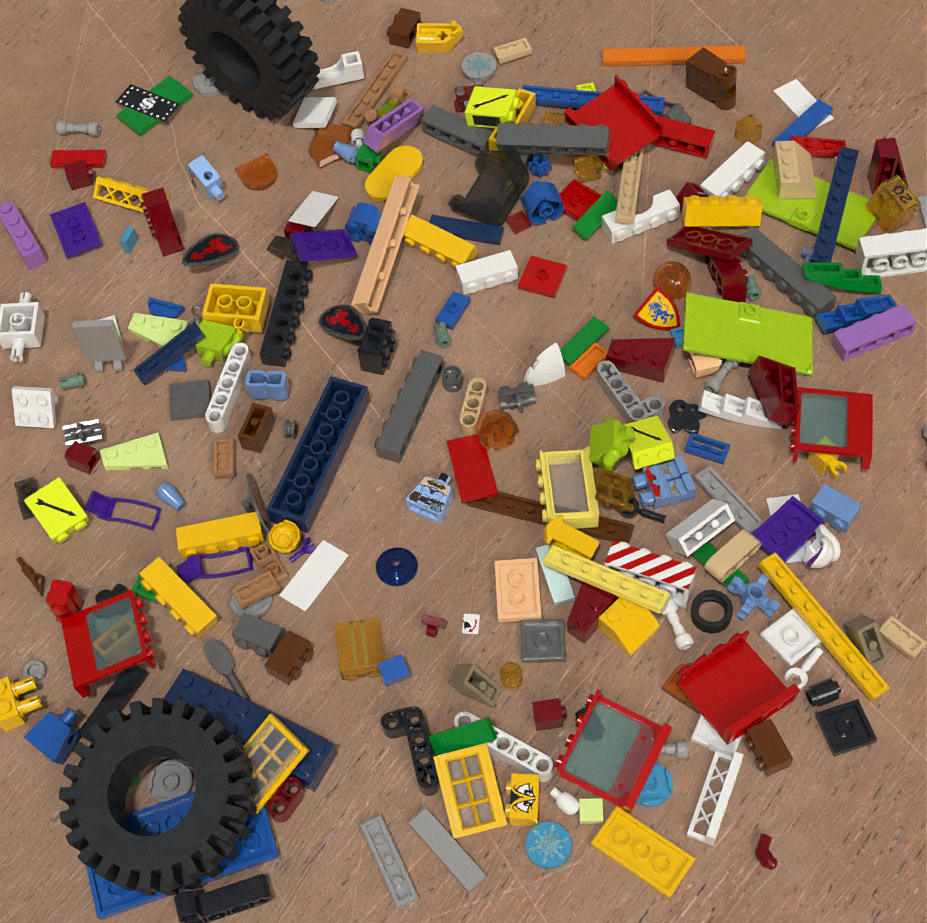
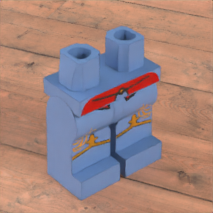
M682 455L675 457L673 461L665 464L644 467L642 474L632 478L635 490L646 489V492L639 493V501L642 507L652 505L654 509H658L660 506L692 500L695 496L696 487L688 473Z

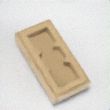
M525 37L494 47L493 53L499 64L532 54V48Z
M892 615L879 628L881 637L912 661L927 645L924 639Z

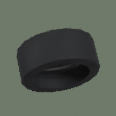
M713 589L702 591L697 594L692 602L690 615L693 624L702 632L710 634L725 630L731 623L733 613L732 602L721 591ZM705 602H716L724 608L725 614L719 621H706L699 615V607Z

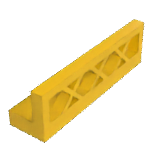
M97 176L93 198L143 212L141 203L135 206L130 198L137 195L140 201L144 202L142 194L152 190L113 178ZM101 185L105 186L109 192L106 196L99 195ZM119 190L122 191L125 197L121 201H118L115 193ZM166 194L167 200L169 201L170 195Z

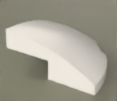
M557 343L548 347L536 358L537 361L533 365L534 370L531 366L528 368L524 382L527 381L528 384L538 386L556 381L565 376L564 362Z

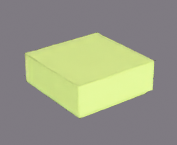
M602 798L579 799L580 824L603 823Z

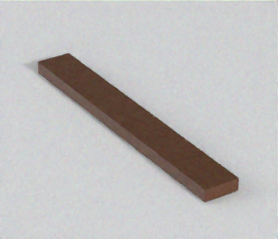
M497 491V496L467 502L469 507L537 524H547V522L542 520V510L545 509V506L541 505L540 501ZM554 505L555 513L581 512ZM599 516L598 527L576 529L590 537L630 544L634 524Z

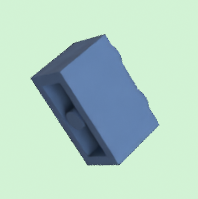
M824 484L811 502L810 510L822 520L831 524L834 529L847 533L858 517L862 504Z

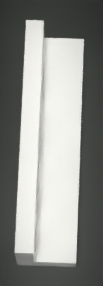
M718 751L715 752L687 832L688 837L714 846L744 754L735 751L732 757ZM718 759L731 763L729 770L720 773L716 766ZM719 779L723 786L722 790L713 794L709 784ZM712 800L716 807L715 811L706 815L702 805ZM702 821L706 822L708 826L706 836L694 832L696 824Z

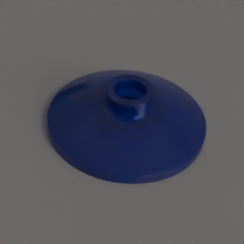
M405 548L388 549L379 556L376 562V573L379 579L390 586H402L409 583L418 571V562L415 555ZM394 562H400L398 565H393Z

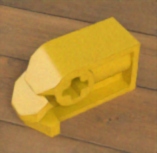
M452 21V24L417 23V52L446 53L452 50L455 44L463 37L462 27L456 21Z
M562 516L546 524L543 529V535L549 549L555 545L592 560L600 541L564 523V517Z

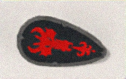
M221 233L207 235L185 252L182 264L184 266L215 265L216 262L226 260L237 254L239 250L238 242L233 237Z
M340 304L329 308L319 319V325L322 330L344 339H363L367 328L359 312L347 304Z
M248 473L247 483L250 497L242 501V506L247 513L256 512L263 528L269 533L271 531V524L256 483L251 473Z

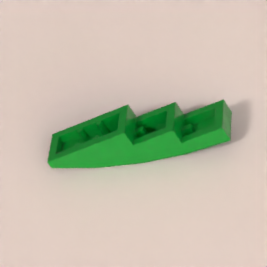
M842 262L802 263L804 277L818 283L851 291L882 293L883 286L880 275H862L861 269H843Z

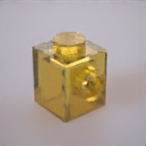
M752 114L736 122L734 137L742 145L747 141L751 144L760 141L762 132L761 122Z
M596 155L574 158V172L580 183L595 181L601 178L603 163Z

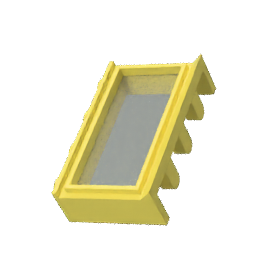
M589 446L583 450L542 452L540 450L539 459H536V471H540L538 488L543 490V492H540V504L545 506V509L542 510L543 522L548 523L562 516L564 517L563 522L575 529L598 527L599 508L598 501L595 499L596 488L592 462L589 461Z

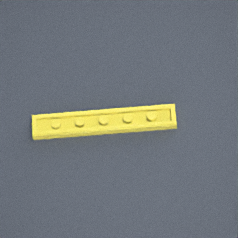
M555 545L551 547L543 559V565L659 614H661L670 599V593Z

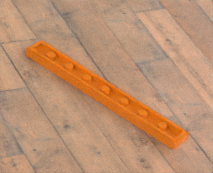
M745 45L603 49V66L686 64V60L703 47L726 63H745L746 53Z

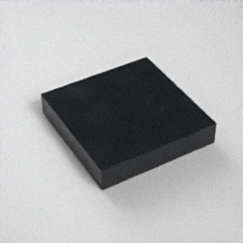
M858 699L815 714L833 757L877 742L874 731Z

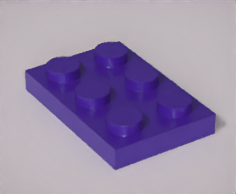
M85 202L50 214L67 259L102 246Z
M345 229L291 233L290 235L291 243L300 262L355 257L356 250Z
M792 496L752 535L762 542L760 549L768 556L776 552L783 562L786 563L816 534V528L821 524L825 525V522Z

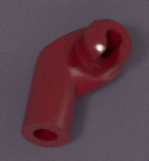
M761 834L755 850V856L761 866L773 870L777 866V859L769 851L772 837Z

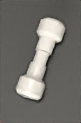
M669 599L661 614L667 617L673 627L677 648L679 650H687L693 646L694 640L691 634L686 633L679 621L678 607L675 600Z

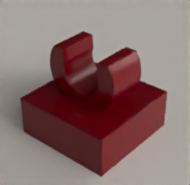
M423 614L421 623L428 625L426 635L436 638L438 628L446 629L447 620Z

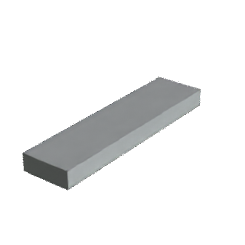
M710 465L694 476L693 480L711 499L728 504L735 518L734 523L740 530L746 529L752 534L764 523Z
M427 808L409 822L410 827L468 893H471L487 878L485 873Z
M379 815L360 824L397 909L419 900L418 894L382 816Z

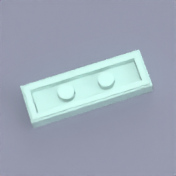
M549 546L537 547L536 554L554 606L575 601L567 574L543 565V559L550 550Z

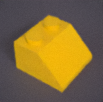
M621 597L598 618V629L629 656L660 628L659 623L649 609Z

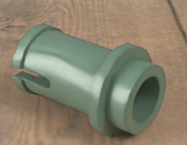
M748 275L749 281H746V296L751 300H756L760 298L762 291L757 286L754 275Z
M439 322L440 329L438 323L434 325L436 333L435 342L439 347L444 348L450 344L451 338L447 333L446 324Z
M77 372L76 375L59 378V381L62 382L59 383L62 390L78 386L82 388L83 385H86L83 373Z

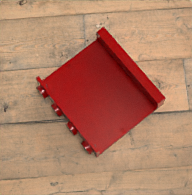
M617 75L614 76L613 86L574 112L569 107L564 111V121L570 126L585 124L588 126L605 125L610 128L611 143L609 156L596 155L610 171L663 134L664 124L662 119L658 116L656 117L649 105L644 104L640 100L639 95L628 87L626 81L621 80Z
M748 630L742 634L736 633L724 645L722 643L717 645L712 650V653L701 655L691 666L685 665L678 672L679 675L676 681L677 686L727 745L744 735L746 729L762 723L794 702L800 692L795 683L787 688L746 642L750 633Z

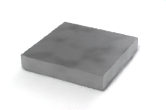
M209 379L169 384L171 421L205 417L210 404Z
M564 619L520 620L522 663L566 662Z

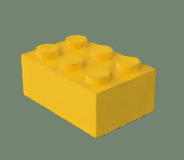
M210 284L202 317L207 321L233 327L234 320L241 318L240 326L243 320L248 322L247 329L243 331L263 333L270 305L267 288Z

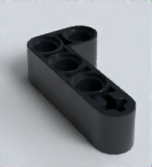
M411 706L385 713L381 718V726L385 736L391 739L407 736L419 789L426 796L435 795L439 790V780L422 711L418 707ZM412 717L419 718L415 723L409 722V719ZM391 722L397 723L394 728L387 727ZM418 737L424 739V741L419 744L413 742ZM422 758L429 759L428 763L424 765L419 764L418 761ZM429 774L431 781L430 785L426 784L424 775Z
M257 875L200 895H196L194 891H184L174 896L180 923H209L266 904L273 899L267 875Z

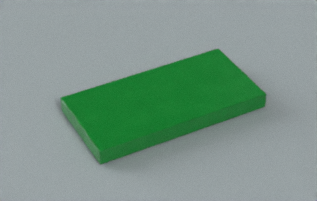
M170 75L149 90V92L179 103L180 106L194 97L189 89ZM127 107L117 114L118 120L140 137L161 122Z

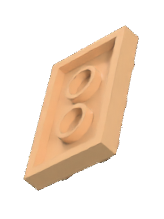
M537 558L495 561L498 623L542 619Z

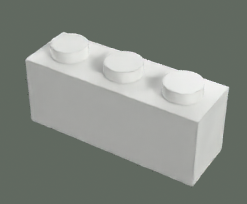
M511 250L457 265L456 275L462 292L465 295L518 279V267Z
M712 499L666 533L665 536L674 552L688 557L733 523L735 518L727 503Z

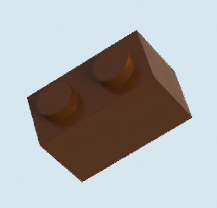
M400 8L398 14L394 16L392 25L387 30L390 45L410 48L417 35V23H421L420 12Z
M252 403L238 434L242 449L261 453L275 422L271 407Z
M288 630L264 664L267 673L290 685L293 680L299 677L305 662L308 663L312 658L313 648L311 642Z
M771 719L746 729L743 739L744 744L749 752H753L758 770L760 772L763 771L766 777L791 766L793 757Z

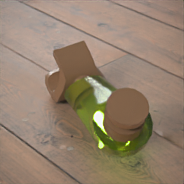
M394 83L390 96L379 110L369 109L366 111L365 119L368 127L409 98L413 99L414 97L410 90Z

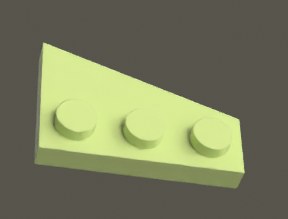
M134 313L128 330L130 333L146 341H151L161 348L188 327L189 322Z
M159 433L100 450L105 470H130L131 468L141 467L143 469H151V467L169 469Z

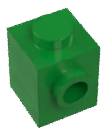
M365 143L361 145L355 156L356 168L368 173H372L383 160L381 150L377 153Z

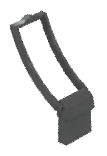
M646 89L638 93V95L645 93L648 96L657 97ZM665 101L664 105L672 108L662 117L685 123L692 121L684 111L683 106L678 103Z

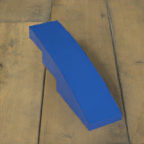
M890 294L858 298L854 304L837 306L835 311L818 313L815 319L822 332L828 333L837 331L840 328H847L857 321H864L874 314H881L891 307H897Z

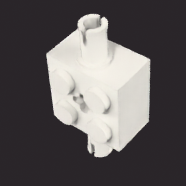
M24 292L20 293L19 303L0 305V345L3 349L12 348L10 359L14 362H17L18 357L19 362L23 360L24 348L41 347L45 314L39 302L31 303L32 295L28 292H25V297H23Z

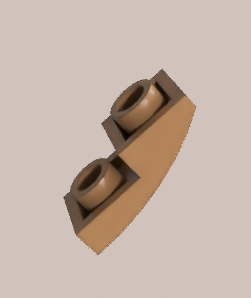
M269 541L249 550L262 574L270 570L277 584L289 578Z

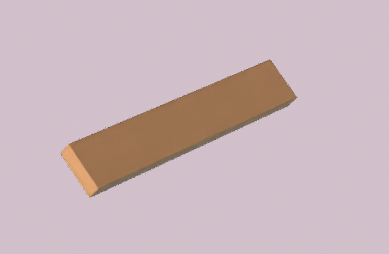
M391 51L341 122L342 126L350 127L353 130L362 127L366 121V111L376 107L408 61V55Z

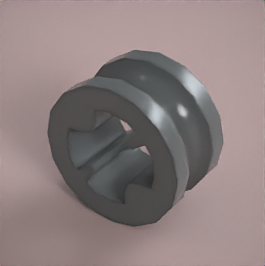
M285 420V438L289 436L296 438L298 429L296 420H293V422Z

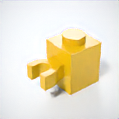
M826 437L817 443V445L834 446ZM809 452L807 462L821 475L829 470L831 476L837 479L839 472L835 469H840L844 473L848 468L845 463L838 461L839 455Z

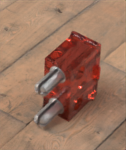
M478 79V84L477 80H475L474 86L463 87L462 82H460V86L459 82L457 83V88H455L456 100L454 101L455 112H465L464 101L470 100L475 86L483 87L481 80Z

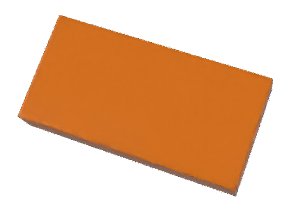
M595 342L569 366V371L585 381L597 370V366L601 361H606L608 350Z

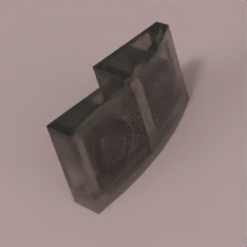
M275 236L266 249L281 259L287 256L293 261H300L289 238Z
M31 477L14 483L23 520L34 517L24 502L26 498L38 491L36 479Z

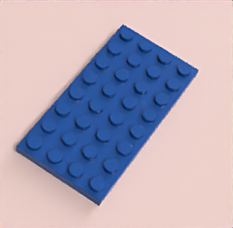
M256 776L254 780L257 782L258 793H259V791H260V786H259L258 779H257V776ZM195 791L126 814L129 826L139 836H155L171 830L189 812L194 800ZM258 793L251 794V797L254 799ZM265 805L255 817H247L245 825L251 832L247 841L238 838L234 848L239 854L232 862L224 858L218 864L223 872L214 879L204 875L200 878L201 884L280 858ZM86 865L99 920L168 897L160 892H155V896H148L135 890H126L94 873V869ZM180 887V888H178L179 893L182 892V891L188 890V888H185V887Z

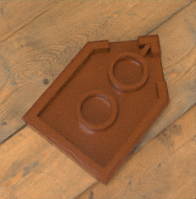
M328 123L326 128H317L308 153L313 157L319 169L325 167L327 163L342 159L340 155L333 151V147L337 141L349 144L353 129Z

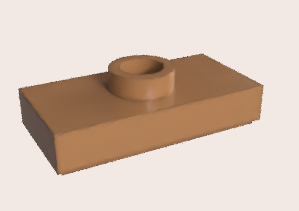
M234 438L213 440L214 478L235 476Z
M269 570L231 590L241 609L279 591L280 588Z

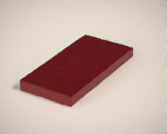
M702 226L683 227L666 239L667 246L727 261H732L753 245L752 238Z

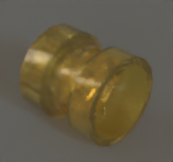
M507 662L502 665L500 669L502 686L508 691L520 688L523 681L521 667L515 662Z

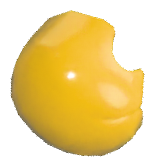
M289 520L274 524L268 535L269 544L277 552L289 553L295 550L300 542V530L295 523Z

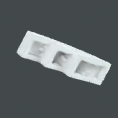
M706 390L701 393L698 411L753 426L782 429L783 424L768 419L761 401L751 397L743 400L727 393L722 397Z

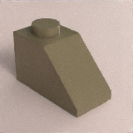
M861 614L844 623L849 640L873 668L889 660L875 620Z
M457 664L447 682L462 695L489 707H494L502 690L501 686L474 664Z

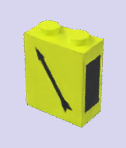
M475 86L465 110L467 125L498 128V123L514 122L516 110L520 107V98H518L517 90Z
M658 416L625 424V426L633 428L635 432V437L629 440L627 453L635 470L675 458L673 442Z
M60 477L24 500L29 510L54 544L64 542L69 538V534L75 530H82L87 526V522H89L88 516Z

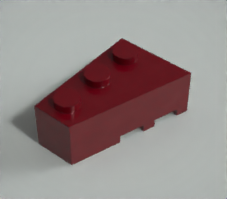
M895 138L876 139L867 176L872 195L893 193L896 186H902L904 191H909ZM897 188L895 191L901 192L902 188Z
M759 355L748 371L750 379L768 419L788 426L799 410L796 368Z

